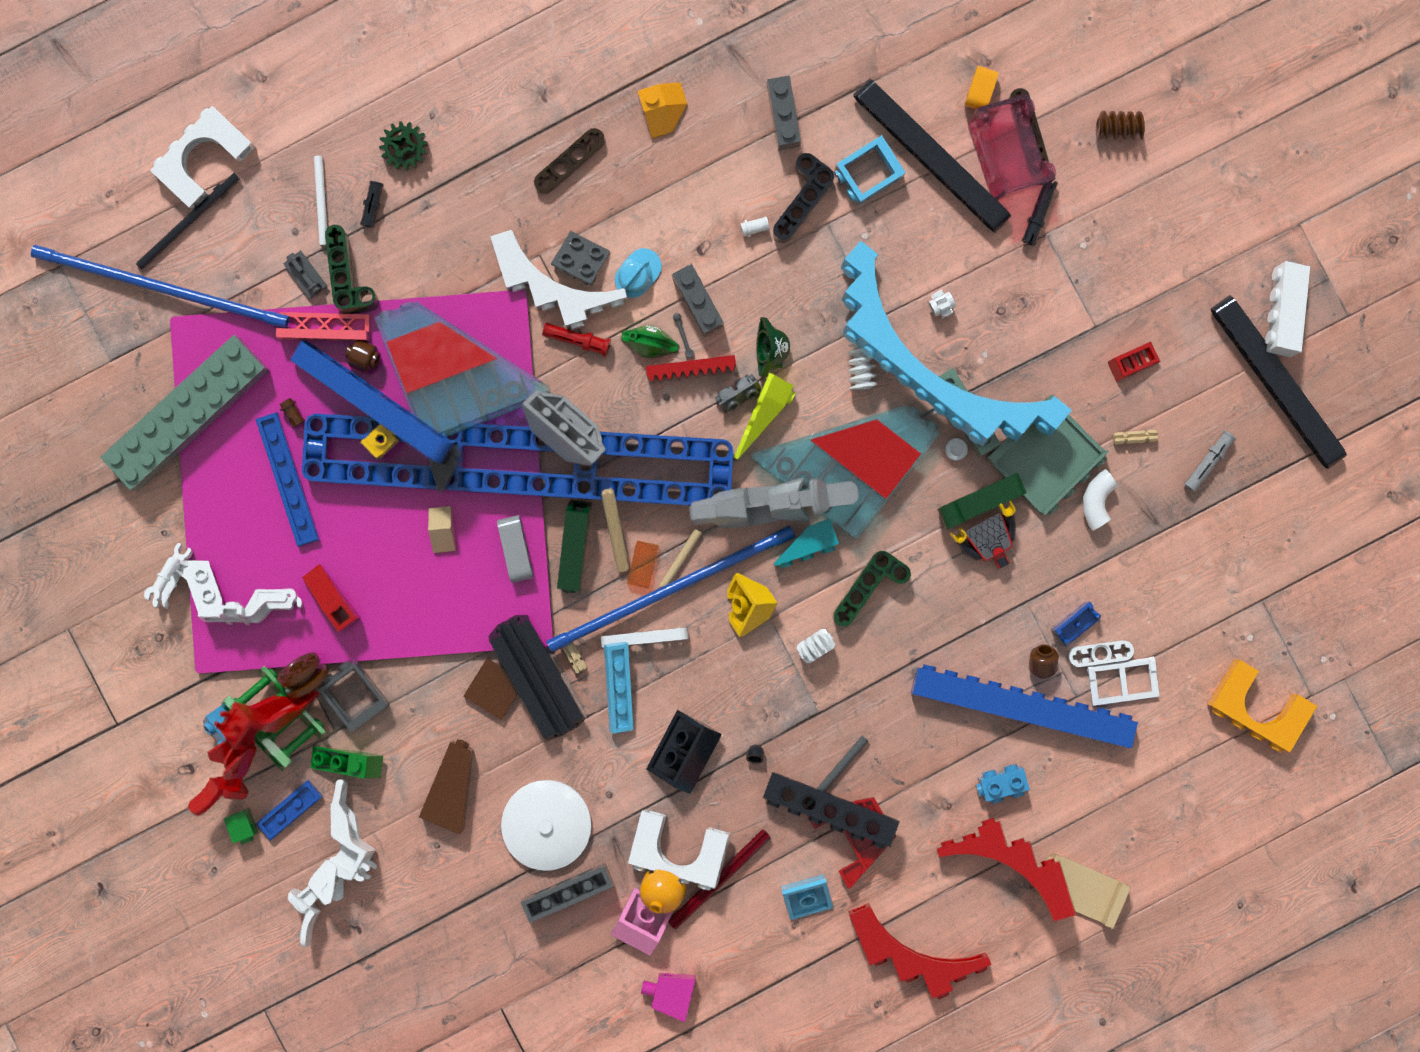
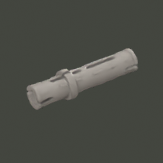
M1224 431L1215 445L1209 447L1208 454L1184 485L1191 491L1196 492L1219 460L1225 458L1226 451L1236 440V437L1228 431Z

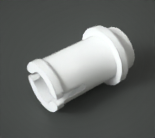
M766 216L748 222L744 220V223H740L743 237H751V234L770 230Z

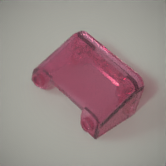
M1028 93L978 107L968 117L969 132L989 193L997 201L1047 184L1056 179L1054 165L1048 160L1043 161L1029 120L1035 111V106Z

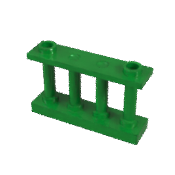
M263 666L259 671V675L262 678L239 698L233 699L229 695L223 700L221 706L229 712L234 702L246 704L268 684L277 693L276 696H289L285 692V687H282L277 681L278 675L271 668L267 669ZM304 710L277 733L259 730L255 735L254 741L283 772L292 762L289 759L291 758L290 755L313 734L319 739L324 735V725L319 719H313ZM297 718H300L308 728L285 748L281 747L279 749L274 743L275 738Z

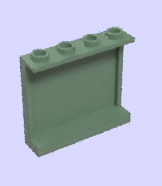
M1051 394L1044 401L1051 400L1054 396ZM1068 415L1051 436L1041 433L1036 428V425L1032 423L1017 442L1006 437L985 459L1004 478L1018 473L1027 491L1022 496L1041 515H1046L1047 513L1051 515L1058 509L1059 505L1057 503L1063 497L1067 499L1075 492L1073 487L1078 482L1082 484L1091 476L1089 471L1094 466L1098 468L1107 460L1105 455L1109 451L1107 449L1104 450Z

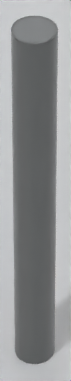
M862 735L817 789L826 792L869 740ZM809 797L804 802L810 809L816 803L812 797Z

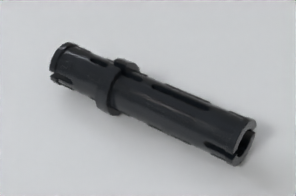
M1044 179L1033 213L1027 219L1028 226L1021 240L1023 243L1027 242V245L1035 246L1040 229L1045 225L1044 219L1055 189L1058 186V182L1054 181L1052 183V179Z

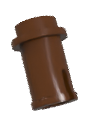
M289 398L279 404L281 406L280 411H284L292 428H295L305 422V419L295 405L297 402Z

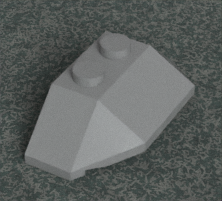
M536 390L521 405L531 431L565 461L591 466L605 451L598 425L564 396L542 393V391Z

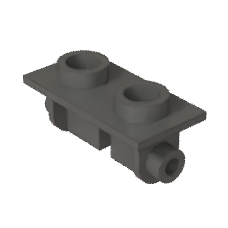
M301 250L296 254L291 253L286 257L287 261L283 263L309 299L327 287V284Z
M747 374L734 382L738 388L736 391L729 385L714 397L724 414L728 411H734L741 403L755 398L762 391L758 380H756L753 374L749 376Z

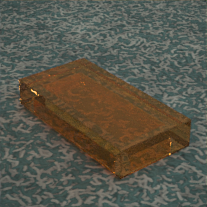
M636 541L627 584L649 589L659 545Z

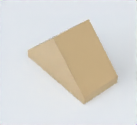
M452 506L429 508L428 532L433 553L456 551Z

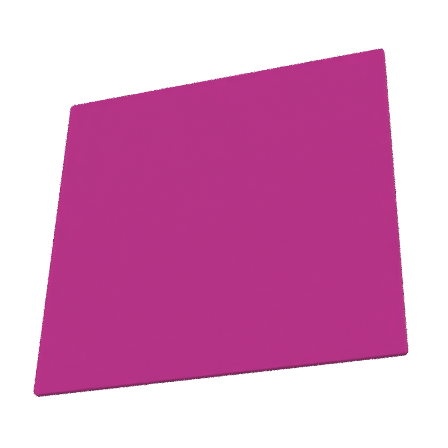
M525 290L381 300L375 310L355 313L371 315L370 342L367 343L377 346L378 352L381 353L378 367L369 373L353 369L348 364V358L345 357L346 350L349 345L352 346L355 342L305 340L421 420L433 421L424 396L420 395L409 400L386 342L437 322H441L497 358L493 361L499 366L494 367L505 397V386L508 382L518 381L521 384L520 373L529 395L531 396L534 393L528 301ZM342 303L340 306H347L349 303ZM334 304L264 310L279 314L280 312L343 314ZM230 312L174 316L170 319L175 388L233 335L240 337L270 370L180 452L186 549L189 547L193 550L191 558L187 561L210 562L223 605H226L227 602H237L243 608H246L257 589H292L303 602L301 609L297 607V603H294L292 610H273L261 623L246 625L244 622H233V625H228L226 622H203L198 617V611L190 591L194 660L197 673L261 669L263 666L266 668L286 667L295 659L311 652L319 656L321 659L320 664L346 662L347 660L352 662L355 659L357 661L494 651L488 636L498 624L507 621L515 615H528L545 647L548 646L546 640L553 638L542 496L322 483L307 480L302 474L305 422L292 428L284 411H280L281 406L279 404L292 398L293 401L297 402L295 405L305 421L312 414L370 416L293 363L290 359L301 340H280L276 338V328L279 327ZM290 318L287 329H295L300 323L295 318ZM311 318L305 325L308 329H318L323 324L317 318ZM333 319L327 326L331 330H340L345 324L340 319ZM344 319V321H345L346 323H348V322L351 320V319ZM356 319L350 327L353 330L365 331V320ZM491 369L472 375L484 406L483 395L487 390L496 389L500 392ZM469 377L485 417V421H483L467 378L446 385L461 423L530 427L521 406L527 400L524 389V399L522 402L512 404L507 400L510 408L509 412L501 394V399L503 400L502 409L498 412H491L486 408L489 417L487 420L472 380ZM512 383V385L510 384L508 389L519 386L515 384L513 385ZM445 387L425 393L436 421L458 422ZM514 390V391H512V392H510V393H512V395H513V394L515 395V394H517V393H519V392H518L517 390H516V391ZM491 392V393L487 394L488 396H486V397H489V396H492V395H498V394H496V393H494V392H493V393ZM521 396L516 397V398H510V399H512V400H514V401L516 400V402H517V400L519 401V399H520ZM493 398V400L491 399V400H489V401H490L491 403L493 402V404H494V402L496 403L497 399H496V398H495V399ZM495 405L489 407H491L492 409H496L499 406ZM275 412L279 414L320 538L318 541L297 547L255 420ZM316 420L313 423L314 431L317 432L322 429L323 422ZM363 422L359 424L358 432L359 434H365L368 431V425ZM451 428L447 432L448 439L454 440L458 437V430L456 428ZM496 431L492 434L493 442L499 443L503 440V433L501 431ZM336 437L328 440L327 458L329 460L438 466V462L430 459L409 443H397L381 459H377L361 443L362 440ZM377 440V442L383 443L384 440ZM477 446L464 447L463 468L541 473L539 451L493 449ZM453 450L446 454V460L449 463L454 462L457 458V454ZM314 464L310 468V474L313 477L319 474L320 467ZM359 467L355 470V477L358 480L365 476L364 468ZM403 470L400 473V480L407 482L410 479L408 470ZM453 473L445 475L444 482L447 485H452L455 482ZM492 476L489 479L490 487L496 488L500 485V478L498 476ZM541 478L534 482L536 491L542 490ZM452 506L456 551L433 553L428 532L429 508ZM520 515L534 579L511 583L497 520ZM319 564L322 565L361 617L344 631L338 632L302 579L304 575Z

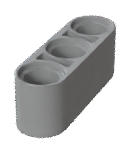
M520 515L497 520L511 583L534 579Z

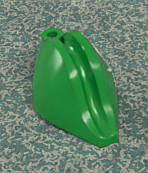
M645 325L622 332L621 340L645 358H657L677 353L679 349L677 342L662 329L653 325Z

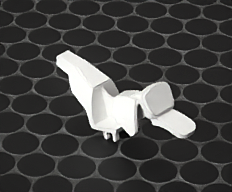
M345 779L336 781L331 803V836L340 842V851L335 857L326 860L311 877L307 888L303 891L292 889L288 893L290 903L298 912L305 914L300 936L302 947L310 946L313 926L321 912L314 903L320 899L326 905L331 903L332 900L339 901L343 899L344 879H356L357 881L371 879L372 876L368 875L366 871L370 870V866L373 869L377 868V864L371 861L376 849L361 839L357 816L346 804L348 782Z

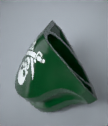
M760 317L756 340V356L759 376H766L771 368L783 367V361L790 352V341L784 332L772 326L768 318Z

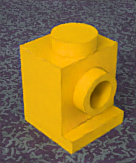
M380 424L361 443L377 459H381L399 440L395 437L396 434ZM379 435L384 436L385 440L383 443L377 442Z

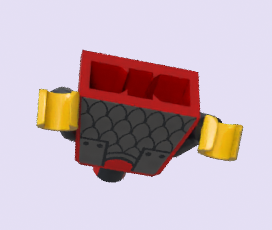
M1009 501L1010 506L1007 509L1004 508L1002 503L999 505L1002 513H996L965 531L958 526L957 528L960 532L957 536L952 532L950 533V536L957 542L964 554L974 560H982L983 562L993 558L998 569L1010 563L1004 551L1013 547L1012 543L1015 540L1016 533L1014 516L1016 508L1011 501Z

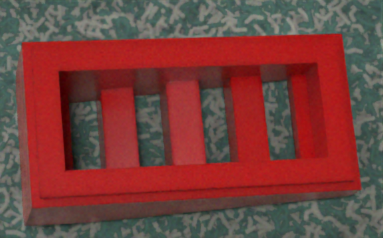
M1149 342L1108 361V365L1115 380L1118 382L1159 363L1160 359L1152 343ZM1143 350H1145L1150 362L1146 361ZM1134 354L1137 355V357H1138V359H1139V361H1140V363H1141V366H1139V364H1138V362H1137V359H1136V357H1135ZM1126 358L1129 359L1130 364H1131V366H1132V368H1133L1132 370H1131V368H1130V366H1129V364H1128Z

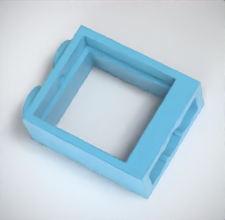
M882 135L837 163L835 167L837 171L834 172L839 182H844L849 189L846 191L852 202L856 201L858 205L894 184L906 174ZM875 148L892 175L862 194L845 167Z

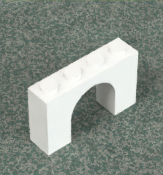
M213 106L201 112L199 115L200 119L194 125L191 124L185 129L183 137L179 141H174L169 146V151L163 157L161 156L154 161L153 168L150 170L192 210L209 196L192 179L187 169V158L195 146L203 142L218 143L240 163L255 148Z
M647 809L642 810L628 864L634 865L633 869L646 872V869L668 871L679 877L678 882L689 884L690 881L698 883L699 888L711 890V887L715 888L718 886L731 833L711 827L707 828L697 860L689 865H677L670 862L664 856L661 849L660 841L667 815Z

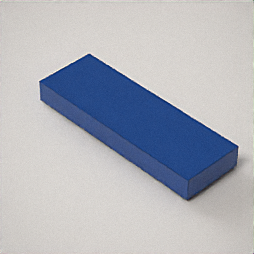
M307 780L256 824L271 841L323 796L312 782Z

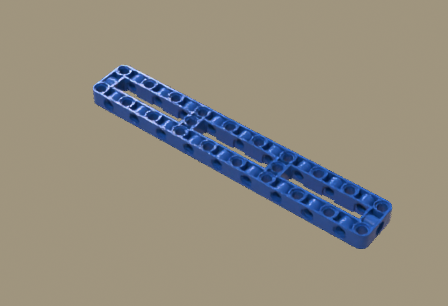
M312 414L308 416L304 426L302 474L307 480L314 482L603 500L602 491L613 489L616 501L691 506V503L694 501L712 498L716 490H731L733 446L724 439L600 432L602 444L605 447V451L601 455L710 462L709 484L597 477L598 459L588 471H582L580 464L574 463L573 475L463 468L464 447L467 446L555 452L547 444L539 446L536 441L537 436L531 431L530 427L461 423L463 427L461 430L458 422L436 421L440 433L447 437V432L451 428L458 430V437L451 440L453 444L449 451L453 450L456 452L457 458L454 462L449 463L445 456L442 463H438V466L329 460L327 458L328 440L330 438L363 440L380 425L372 417ZM316 420H321L323 422L322 429L317 432L314 431L313 423ZM422 420L437 430L433 421ZM367 423L368 431L365 434H359V424ZM496 431L503 433V440L499 443H494L492 440V434ZM379 435L377 440H385L383 435ZM395 436L399 440L398 443H407L399 436ZM632 439L636 440L639 444L638 449L633 452L626 449V443ZM675 442L681 443L684 447L683 452L677 455L671 452V446ZM720 445L726 446L729 451L728 455L725 457L717 456L716 448ZM317 464L320 467V472L317 476L313 477L310 474V468ZM362 467L365 470V476L358 480L355 477V470ZM403 470H408L410 473V479L407 482L400 480L399 475ZM448 473H453L455 476V482L452 485H447L444 482V477ZM492 476L500 478V485L496 488H492L489 485V479ZM541 478L545 481V488L541 491H536L534 482ZM583 481L589 482L591 486L590 491L586 494L580 493L578 489L579 484ZM627 484H632L636 488L635 494L631 497H627L623 493V488ZM677 487L680 489L681 495L678 499L673 500L669 498L668 490L670 488Z

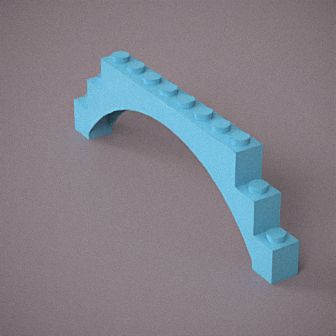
M860 241L847 255L841 266L846 276L855 279L842 298L844 305L849 310L856 312L845 325L842 332L845 338L850 343L858 345L866 356L874 358L880 363L882 369L895 375L902 385L910 387L919 399L926 400L938 414L947 417L955 428L963 430L968 434L972 442L980 444L982 447L998 428L1002 430L1006 437L1014 439L1016 442L1032 423L1036 425V428L1041 433L1051 436L1072 411L1055 396L1051 400L1031 403L1005 402L980 397L944 381L911 354L892 328L878 294L875 277V261L878 254Z

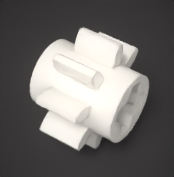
M940 290L932 294L933 300L928 303L934 316L941 315L942 319L952 315V308L956 307V304L950 292L944 294Z

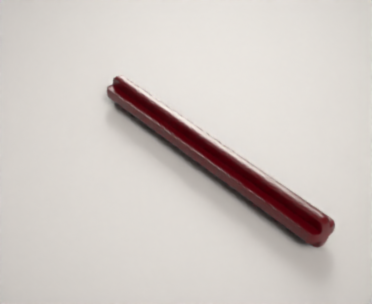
M764 829L761 830L722 868L718 886L715 888L711 887V890L701 888L669 919L668 923L675 930L678 929L770 840V835Z

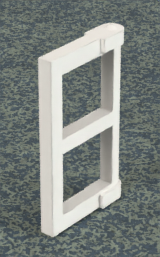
M1154 656L1087 666L1092 705L1159 697L1156 660ZM1148 664L1151 691L1128 694L1125 667ZM1118 669L1122 695L1099 698L1095 672Z

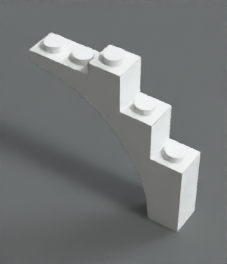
M512 230L490 236L506 288L516 292L526 289L525 285L529 284L537 309L542 308V311L553 309L555 304L558 303L567 328L571 327L572 330L585 326L584 323L588 322L587 312H590V315L597 314L603 311V307L609 305L612 308L619 307L625 304V300H628L624 288L609 292H586L556 283L542 274L527 259Z

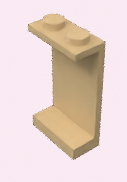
M1052 852L1051 857L1047 856L1045 860L1054 858L1055 862H1061L1075 911L1113 929L1131 887ZM1034 887V889L1036 890L1035 894L1038 897H1041L1037 889Z

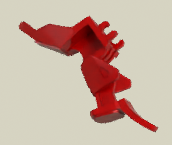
M316 689L298 698L273 695L253 705L234 702L229 712H220V716L225 717L223 723L215 721L214 726L224 735L225 741L208 751L207 754L210 761L224 764L225 771L223 776L210 777L204 789L189 802L188 808L193 815L200 816L204 814L221 796L226 799L237 800L247 798L249 792L242 781L256 754L257 748L254 741L256 733L259 730L277 733L299 716L318 697L319 694Z

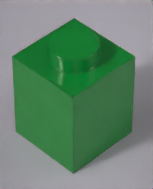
M249 808L223 818L233 844L239 841L241 845L254 840L253 836L259 833Z

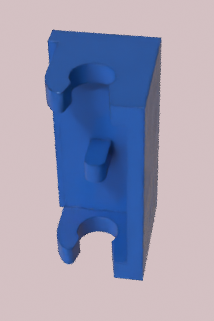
M1085 601L1051 629L1065 647L1100 620L1101 615L1093 609L1094 606L1091 602Z

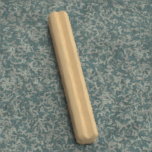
M605 489L602 491V499L617 571L626 572L629 570V562L614 490Z

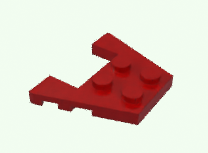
M875 797L850 801L884 814ZM833 805L826 806L824 810L825 815L829 818H834L837 814L836 807ZM854 813L847 814L846 823L850 826L857 825V815ZM810 821L811 824L813 825L814 829H817L818 827H820V826H822V825H824V824L826 823V822L822 821V823H821V825H820V824H817V823H814V822ZM871 821L867 824V831L870 834H877L880 827L877 822ZM843 829L846 838L858 857V860L839 870L846 886L850 889L885 849L872 845L873 840L864 838V841L853 838L851 837L852 832Z

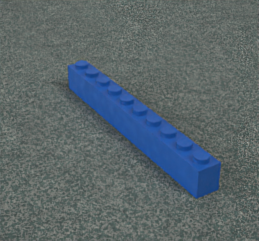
M923 664L922 668H916L910 692L914 695L1123 747L1132 748L1138 722L1133 721V716L1119 713V717L1110 715L1111 710L1098 707L1097 711L1088 709L1089 705L1076 702L1075 706L1066 704V699L1055 696L1053 700L1045 699V694L1035 691L1028 695L1023 693L1024 689L1010 686V690L1001 688L1002 683L989 680L988 684L979 682L980 678L967 675L966 679L957 677L958 672L945 669L944 673L936 672V667Z

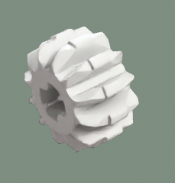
M821 629L799 643L796 649L805 663H812L832 650L836 644L831 634L826 629Z

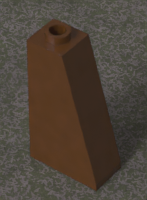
M461 739L450 742L419 815V818L461 835L465 828L473 749L469 747L470 744Z

